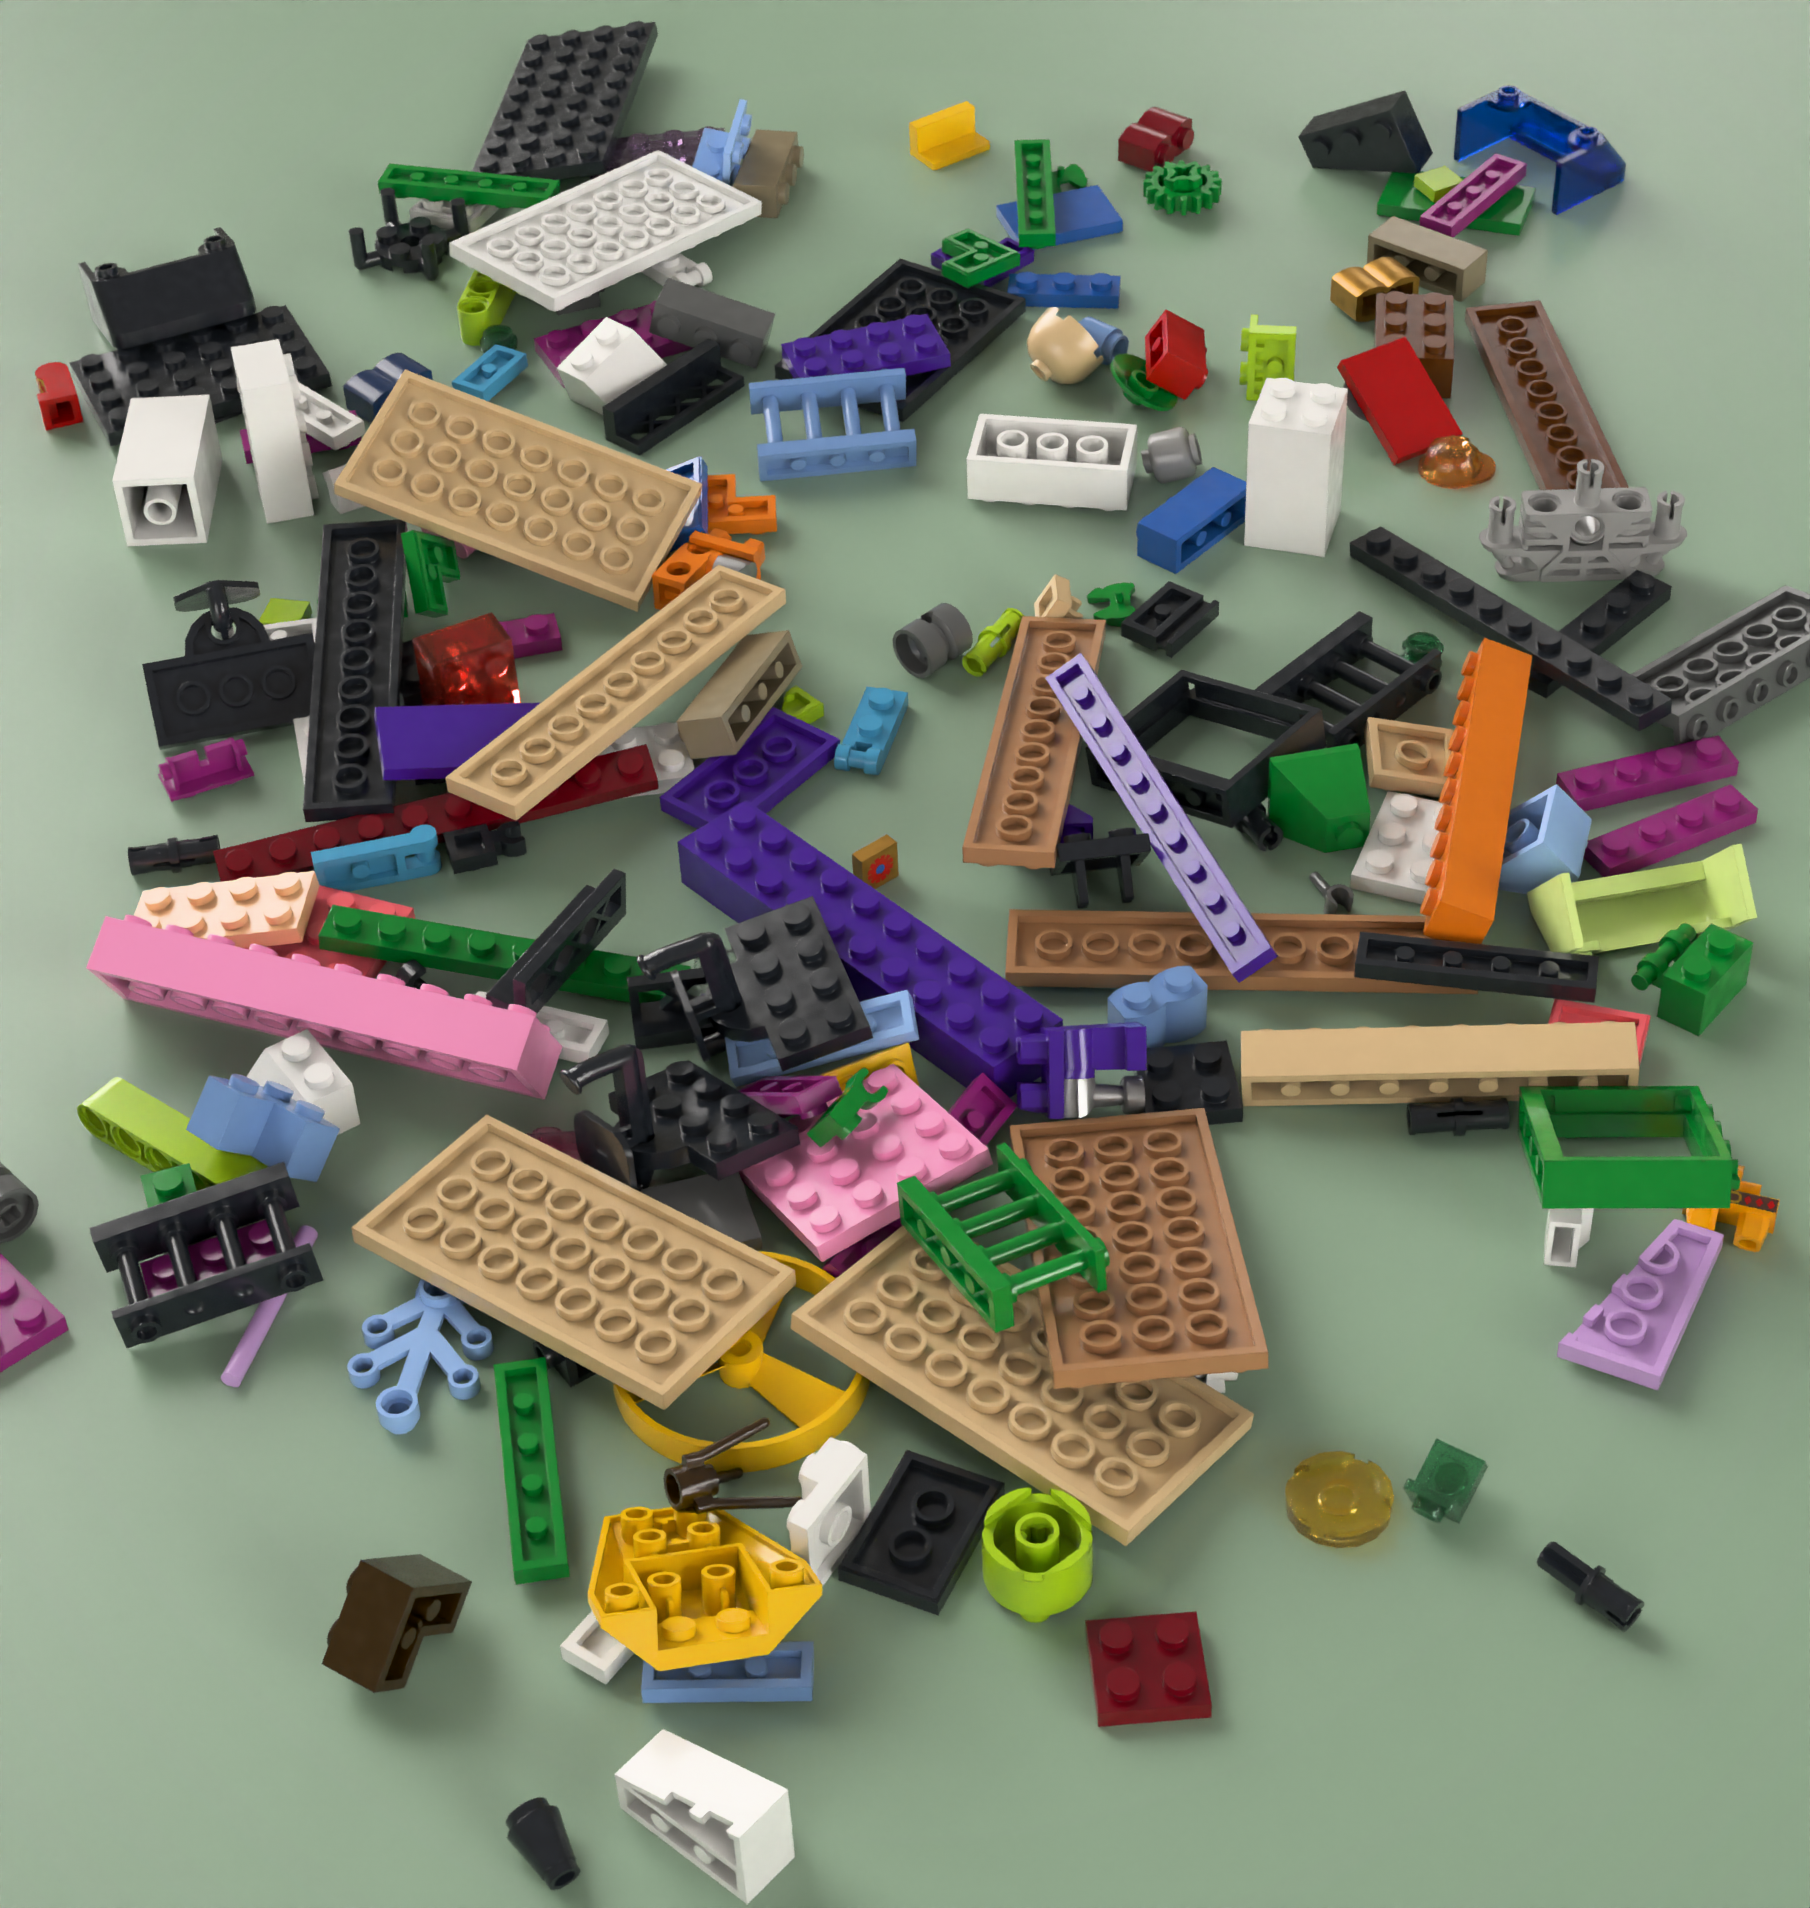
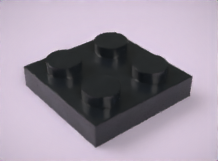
M1227 1040L1147 1048V1070L1133 1071L1134 1076L1141 1075L1144 1080L1145 1108L1143 1113L1204 1108L1209 1125L1243 1122V1104Z

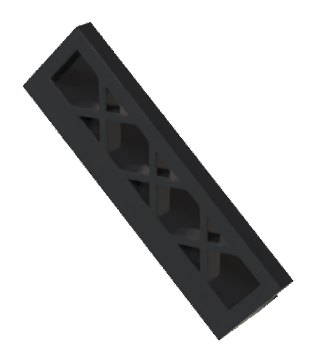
M708 338L603 406L606 440L640 456L745 386L744 376L721 366L720 343ZM716 379L724 382L722 385H709ZM701 398L696 402L682 403L686 399ZM660 416H674L671 419L656 420ZM648 433L639 440L631 437L633 434Z
M613 869L596 888L586 885L487 992L486 999L493 1003L492 1006L508 1009L509 1004H516L538 1013L626 915V873Z
M702 968L678 971L688 999L700 997L693 996L687 993V991L694 985H707ZM670 972L656 974L654 981L649 980L645 975L627 977L635 1045L639 1050L695 1043ZM659 990L666 994L660 1001L640 1003L639 992ZM710 1020V1024L699 1027L703 1037L717 1032Z

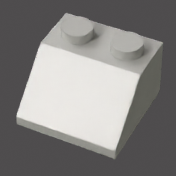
M606 317L557 367V370L571 400L603 415V406L653 375L667 364L633 329Z
M308 1029L265 1048L247 1075V1078L256 1081L263 1087L266 1081L286 1086L294 1092L293 1100L306 1101L322 1108L325 1111L323 1118L340 1128L338 1135L360 1125L352 1082Z

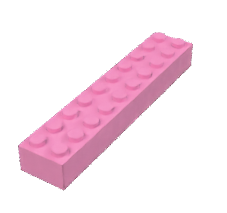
M125 915L124 920L105 916L86 967L126 1000L285 1038L308 1029L322 1047L545 1100L562 1050L561 1044L550 1033L551 1029L536 1018L537 1013L521 1005L509 1004L508 1009L492 1006L493 1003L488 999L474 994H465L464 999L448 996L449 993L446 990L431 984H422L420 989L405 986L406 983L403 980L391 975L378 974L377 979L362 976L363 973L360 970L348 965L335 964L334 969L319 966L320 963L317 960L305 955L293 954L292 958L288 959L277 956L278 953L258 944H251L249 949L235 946L236 944L232 940L215 934H209L206 940L194 937L191 931L176 925L168 924L165 930L152 927L149 921L133 915Z

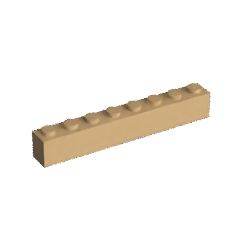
M1555 1022L1552 1024L1520 1025L1506 1023L1503 1025L1476 1026L1458 1024L1454 1026L1431 1027L1409 1025L1387 1028L1362 1026L1343 1029L1308 1028L1298 1030L1260 1029L1241 1031L1243 1106L1450 1102L1452 1097H1462L1464 1102L1500 1100L1501 1098H1507V1101H1519V1086H1638L1640 1068L1635 1022Z

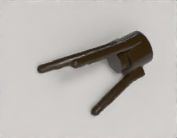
M761 1418L700 1451L682 1455V1465L667 1468L664 1472V1488L672 1508L678 1511L693 1507L696 1514H701L713 1510L793 1507L797 1501L801 1500L802 1498L799 1496L713 1498L719 1492V1484L741 1478L743 1470L741 1468H734L716 1472L712 1464H704V1462L764 1430L770 1425L769 1419Z

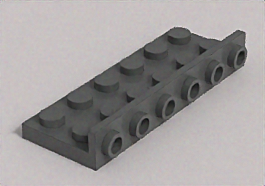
M1785 585L1631 674L1672 699L1671 714L1657 722L1662 726L1673 728L1674 746L1709 738L1810 678V594Z

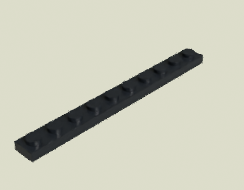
M1379 527L1350 542V556L1482 637L1533 655L1531 663L1533 668L1635 730L1641 731L1671 714L1672 699L1385 528Z

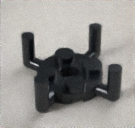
M382 189L380 195L385 226L376 231L375 251L367 253L362 228L354 227L349 230L354 266L359 270H364L380 265L390 271H393L392 266L403 267L404 273L422 272L428 280L437 279L439 276L438 265L442 263V255L444 253L448 254L450 242L469 234L465 200L462 198L451 200L454 228L443 231L441 228L432 225L431 220L427 217H415L409 223L402 224L398 217L394 189Z

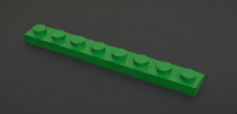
M332 905L318 935L319 948L322 950L403 964L410 960H416L423 967L499 980L535 941V939ZM593 950L559 988V991L630 1003L627 977L641 976L644 973L637 963V957ZM679 964L660 973L676 969L677 971L691 969V966ZM659 990L639 992L640 1003L660 1001L666 994Z

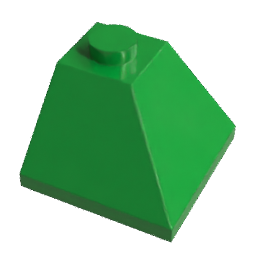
M1357 743L1270 757L1267 816L1282 829L1284 838L1323 853L1364 846L1370 830L1371 810L1360 749Z

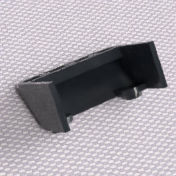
M221 227L214 229V236L203 240L204 244L198 248V255L128 272L125 268L117 267L116 263H106L97 266L95 271L92 272L86 262L78 264L92 320L114 348H130L244 318L256 312L254 295L236 245Z

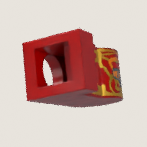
M51 362L38 367L35 371L39 394L36 395L45 430L84 422L78 395L67 365L61 362Z

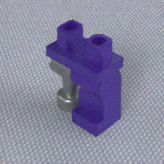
M1138 1022L1041 1027V1033H1033L1016 1038L1017 1063L1020 1065L1041 1064V1082H1017V1108L1020 1110L1041 1113L1049 1119L1081 1118L1087 1116L1093 1108L1117 1105L1121 1106L1124 1114H1141L1144 1112L1145 1086L1141 1075L1124 1076L1121 1079L1120 1085L1095 1084V1070H1147L1146 1026Z

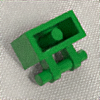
M1683 923L1676 930L1668 931L1660 939L1659 948L1655 953H1648L1641 959L1637 965V972L1631 978V982L1635 988L1641 991L1646 990L1651 984L1660 988L1657 1017L1696 1036H1700L1746 985L1753 942L1711 923L1691 944L1690 942L1696 936V931L1691 925ZM1674 961L1675 963L1671 967H1669L1671 962Z

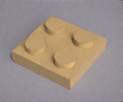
M1368 717L1364 728L1370 787L1385 791L1425 795L1431 798L1440 797L1443 786L1448 778L1443 774L1452 751L1448 750V746L1454 729Z

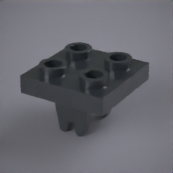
M1121 828L1109 831V837L1091 840L1090 833L1064 836V843L1057 844L1055 868H1050V875L1072 873L1078 909L1087 908V905H1089L1086 872L1116 868L1122 903H1130L1134 900L1131 866H1140L1151 852L1149 833L1136 834L1135 828Z

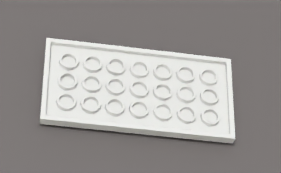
M657 150L450 242V256L464 263L467 267L490 277L493 281L516 291L519 295L525 296L544 306L545 309L555 312L761 215L762 201Z

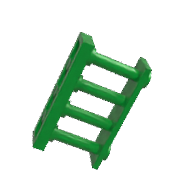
M1006 1143L996 1146L998 1173L938 1195L934 1191L929 1192L916 1176L897 1182L901 1224L995 1333L1015 1326L1013 1303L1017 1301L1018 1295L1078 1272L1097 1293L1107 1290L1106 1267L1110 1264L1109 1253L1104 1242L1099 1237L1094 1238L1033 1173L1028 1161L1025 1158L1020 1159ZM1002 1192H1005L1014 1201L960 1221L958 1218L953 1219L948 1214ZM1027 1218L1037 1227L1035 1230L984 1248L982 1245L977 1246L972 1241L974 1238ZM1054 1245L1063 1255L1011 1276L1005 1272L1001 1273L996 1268V1266Z

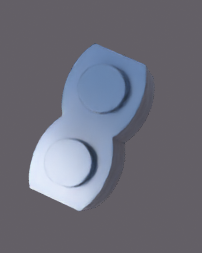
M1177 966L1166 969L1155 975L1149 982L1132 983L1114 991L1108 997V1024L1138 1022L1146 1026L1147 1048L1163 1047L1165 1043L1186 1041L1197 1036L1206 1028L1208 985L1191 966Z

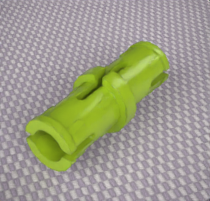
M1007 608L992 626H987L980 632L978 642L962 659V664L968 673L976 677L984 675L988 667L998 657L1002 658L1009 652L1011 642L1017 636L1022 616H1024L1019 610ZM996 637H998L999 640L997 641V643L993 647H991L990 644L992 643V641Z

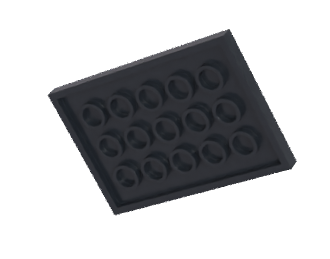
M900 258L814 331L809 338L831 334L836 330L866 327L874 322L885 323L904 319L909 315L927 314L951 353V367L906 376V399L896 400L899 421L904 422L1026 312V299L979 283L967 288L942 276L941 271ZM783 359L775 365V379H794ZM881 402L857 404L860 409H866L882 415Z
M286 305L280 307L269 306L261 312L244 318L130 348H118L115 351L100 355H85L80 360L70 362L72 376L111 447L121 444L131 398L210 395L214 418L243 411L240 393L236 384L237 378L231 347L279 339L282 353L291 354L294 373L299 383L313 391L332 386L329 371Z

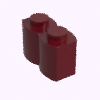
M1159 107L1149 108L1141 116L1138 123L1129 125L1118 139V161L1149 172H1153L1154 166L1163 168L1165 162H1173L1174 157L1188 150L1192 145L1194 139L1192 119Z

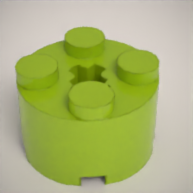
M1032 1487L1013 1490L1000 1497L987 1510L982 1530V1564L984 1583L991 1596L1005 1608L1019 1613L1024 1620L1032 1623L1043 1622L1050 1615L1071 1608L1084 1597L1093 1582V1533L1090 1515L1077 1499L1066 1492L1051 1488L1050 1494L1032 1493Z

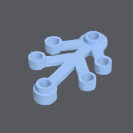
M423 1279L419 1281L414 1299L383 1315L370 1316L363 1322L364 1342L369 1348L375 1350L370 1353L357 1354L347 1364L351 1384L357 1388L365 1389L379 1382L381 1377L380 1370L407 1356L397 1386L384 1390L376 1400L379 1422L382 1427L393 1434H405L411 1431L420 1418L421 1412L417 1394L431 1357L446 1374L449 1390L454 1398L459 1400L471 1399L480 1391L481 1385L477 1369L472 1365L465 1364L440 1333L444 1318L461 1335L463 1353L468 1359L475 1361L486 1359L494 1350L491 1331L474 1320L463 1306L465 1302ZM421 1318L416 1329L395 1339V1329ZM384 1330L379 1334H373L375 1331ZM476 1341H483L481 1344L478 1345L472 1344ZM362 1369H370L367 1372L359 1373ZM470 1380L468 1383L458 1384L460 1381Z

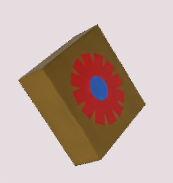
M886 834L852 854L853 874L874 889L898 877L897 841Z

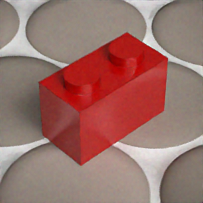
M1166 309L1145 336L1146 380L1184 400L1187 399L1194 388L1199 389L1204 384L1208 375L1204 329Z

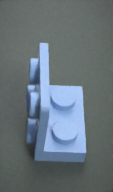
M739 100L730 133L704 127L692 166L732 187L741 167V159H744L751 143V138L747 137L751 128L752 115L747 114V100Z

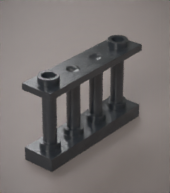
M1358 611L1255 690L1298 703H1303L1313 698L1344 714L1347 717L1336 725L1323 719L1327 741L1326 748L1355 743L1360 748L1365 744L1364 728L1368 717L1394 721L1427 694H1432L1438 688L1442 678L1440 671L1441 651L1434 648L1418 662L1413 663L1374 643L1372 638L1373 617ZM1367 658L1400 676L1388 684L1353 666V664L1358 660ZM1340 678L1374 696L1365 703L1360 704L1326 685L1332 680Z
M284 1162L89 1228L93 1244L106 1273L117 1269L120 1271L128 1305L111 1312L126 1348L152 1342L159 1337L289 1292L302 1290L306 1286L323 1281L311 1244L307 1243L296 1247L285 1212L300 1207ZM266 1219L276 1254L247 1264L236 1228ZM217 1235L227 1271L198 1281L188 1245ZM168 1252L178 1288L148 1298L139 1262Z

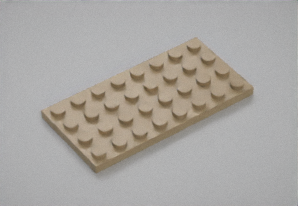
M404 370L334 483L335 495L638 612L652 586V574L665 562L702 490V484L408 370Z
M487 1114L351 1227L354 1243L663 1410L671 1405L796 1285L794 1269Z
M904 1226L896 1230L791 1315L790 1329L1044 1494H1050L1051 1488L1061 1490L1073 1496L1085 1507L1090 1515L1093 1526L1124 1546H1127L1245 1435L1252 1426L1254 1413L1194 1376L1189 1378L1174 1377L1142 1380L1136 1383L1120 1382L1088 1385L1082 1388L1067 1387L1054 1389L1037 1289L1017 1296V1301L1013 1303L1015 1326L995 1333ZM1009 1262L996 1266L1001 1273L1005 1272L1009 1276L1022 1272V1270Z

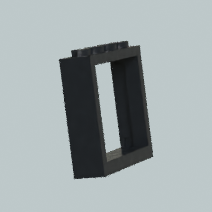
M1180 670L1124 716L1145 751L1156 744L1189 715L1275 740L1231 779L1149 755L1186 814L1229 828H1233L1268 797L1270 757L1324 749L1327 746L1322 709L1185 670ZM1189 683L1194 684V688L1191 690L1189 689ZM1087 746L1085 750L1092 785L1117 792Z

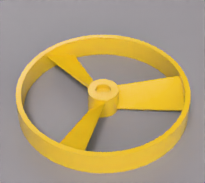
M758 1251L794 1269L796 1285L794 1287L814 1295L836 1279L825 1270L804 1260L779 1253ZM783 1298L718 1359V1363L712 1364L700 1377L719 1370L720 1378L726 1385L738 1389L752 1387L793 1422L798 1429L764 1440L741 1442L704 1462V1464H712L716 1472L734 1468H741L743 1472H754L783 1466L800 1460L819 1450L829 1437H837L850 1424L865 1400L870 1380L856 1372L847 1390L843 1391L764 1353L763 1342ZM613 1383L616 1403L624 1421L642 1442L664 1457L682 1464V1455L700 1451L715 1443L682 1435L659 1424L636 1405V1403L643 1401V1398Z

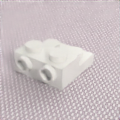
M829 1437L817 1454H810L803 1462L798 1477L799 1483H801L802 1499L796 1502L787 1519L791 1552L807 1561L822 1583V1586L842 1562L871 1512L867 1454L850 1442L839 1441L832 1437Z

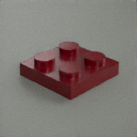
M1197 1611L1085 1620V1636L1098 1727L1211 1718L1212 1702Z

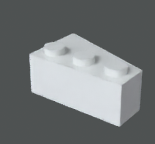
M662 1729L615 1774L619 1805L622 1810L746 1904L795 1857L788 1790L669 1731Z

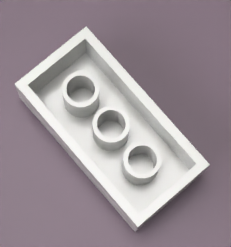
M279 339L231 347L256 481L267 524L313 516L312 499H318L319 495L311 467L313 466L312 456L306 439V423L299 399H301L297 376L294 373L291 354L282 353Z
M979 414L967 456L968 499L983 500L985 502H1017L1025 505H1057L1065 508H1098L1104 511H1127L1137 466V425Z

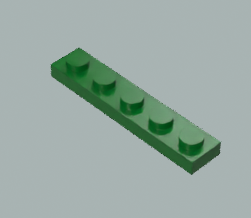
M1050 139L1014 140L1019 247L1041 249L1046 246H1056Z
M389 163L378 180L379 194L384 188H392L395 191V197L400 199L413 197L427 199L431 202L462 198L465 200V205H492L500 209L510 207L526 209L561 193L559 180Z
M546 1357L494 1364L515 1584L570 1577Z

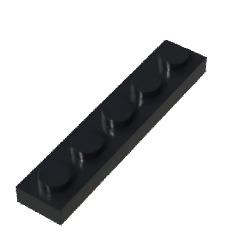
M1636 570L1558 632L1600 656L1669 601L1672 586L1654 578L1650 574ZM1531 666L1528 690L1548 698L1562 686Z
M1360 932L1354 977L1595 1003L1599 956Z

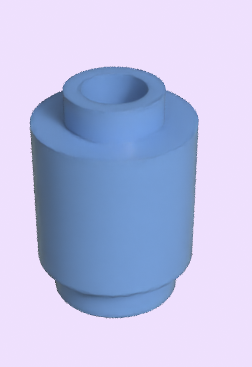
M1090 316L1079 321L1099 346L1094 351L1096 358L1103 355L1104 360L1102 364L1109 365L1116 355L1127 354L1129 340L1120 329Z

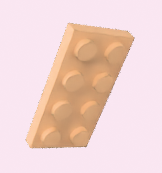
M315 871L301 873L286 872L280 875L258 878L243 877L233 881L216 883L200 882L190 886L173 888L157 887L142 892L134 916L149 921L152 927L165 930L168 924L180 926L191 931L194 937L206 940L209 934L219 935L232 940L236 944L235 946L241 948H249L251 944L266 947L301 943L320 884Z

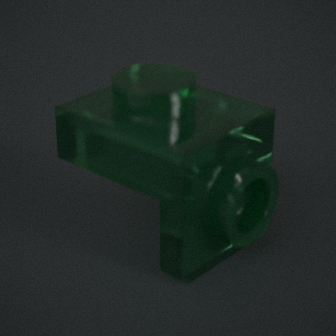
M1436 1438L1415 1481L1408 1478L1403 1487L1408 1498L1413 1502L1411 1509L1424 1518L1436 1523H1441L1443 1517L1459 1524L1488 1466L1484 1460Z

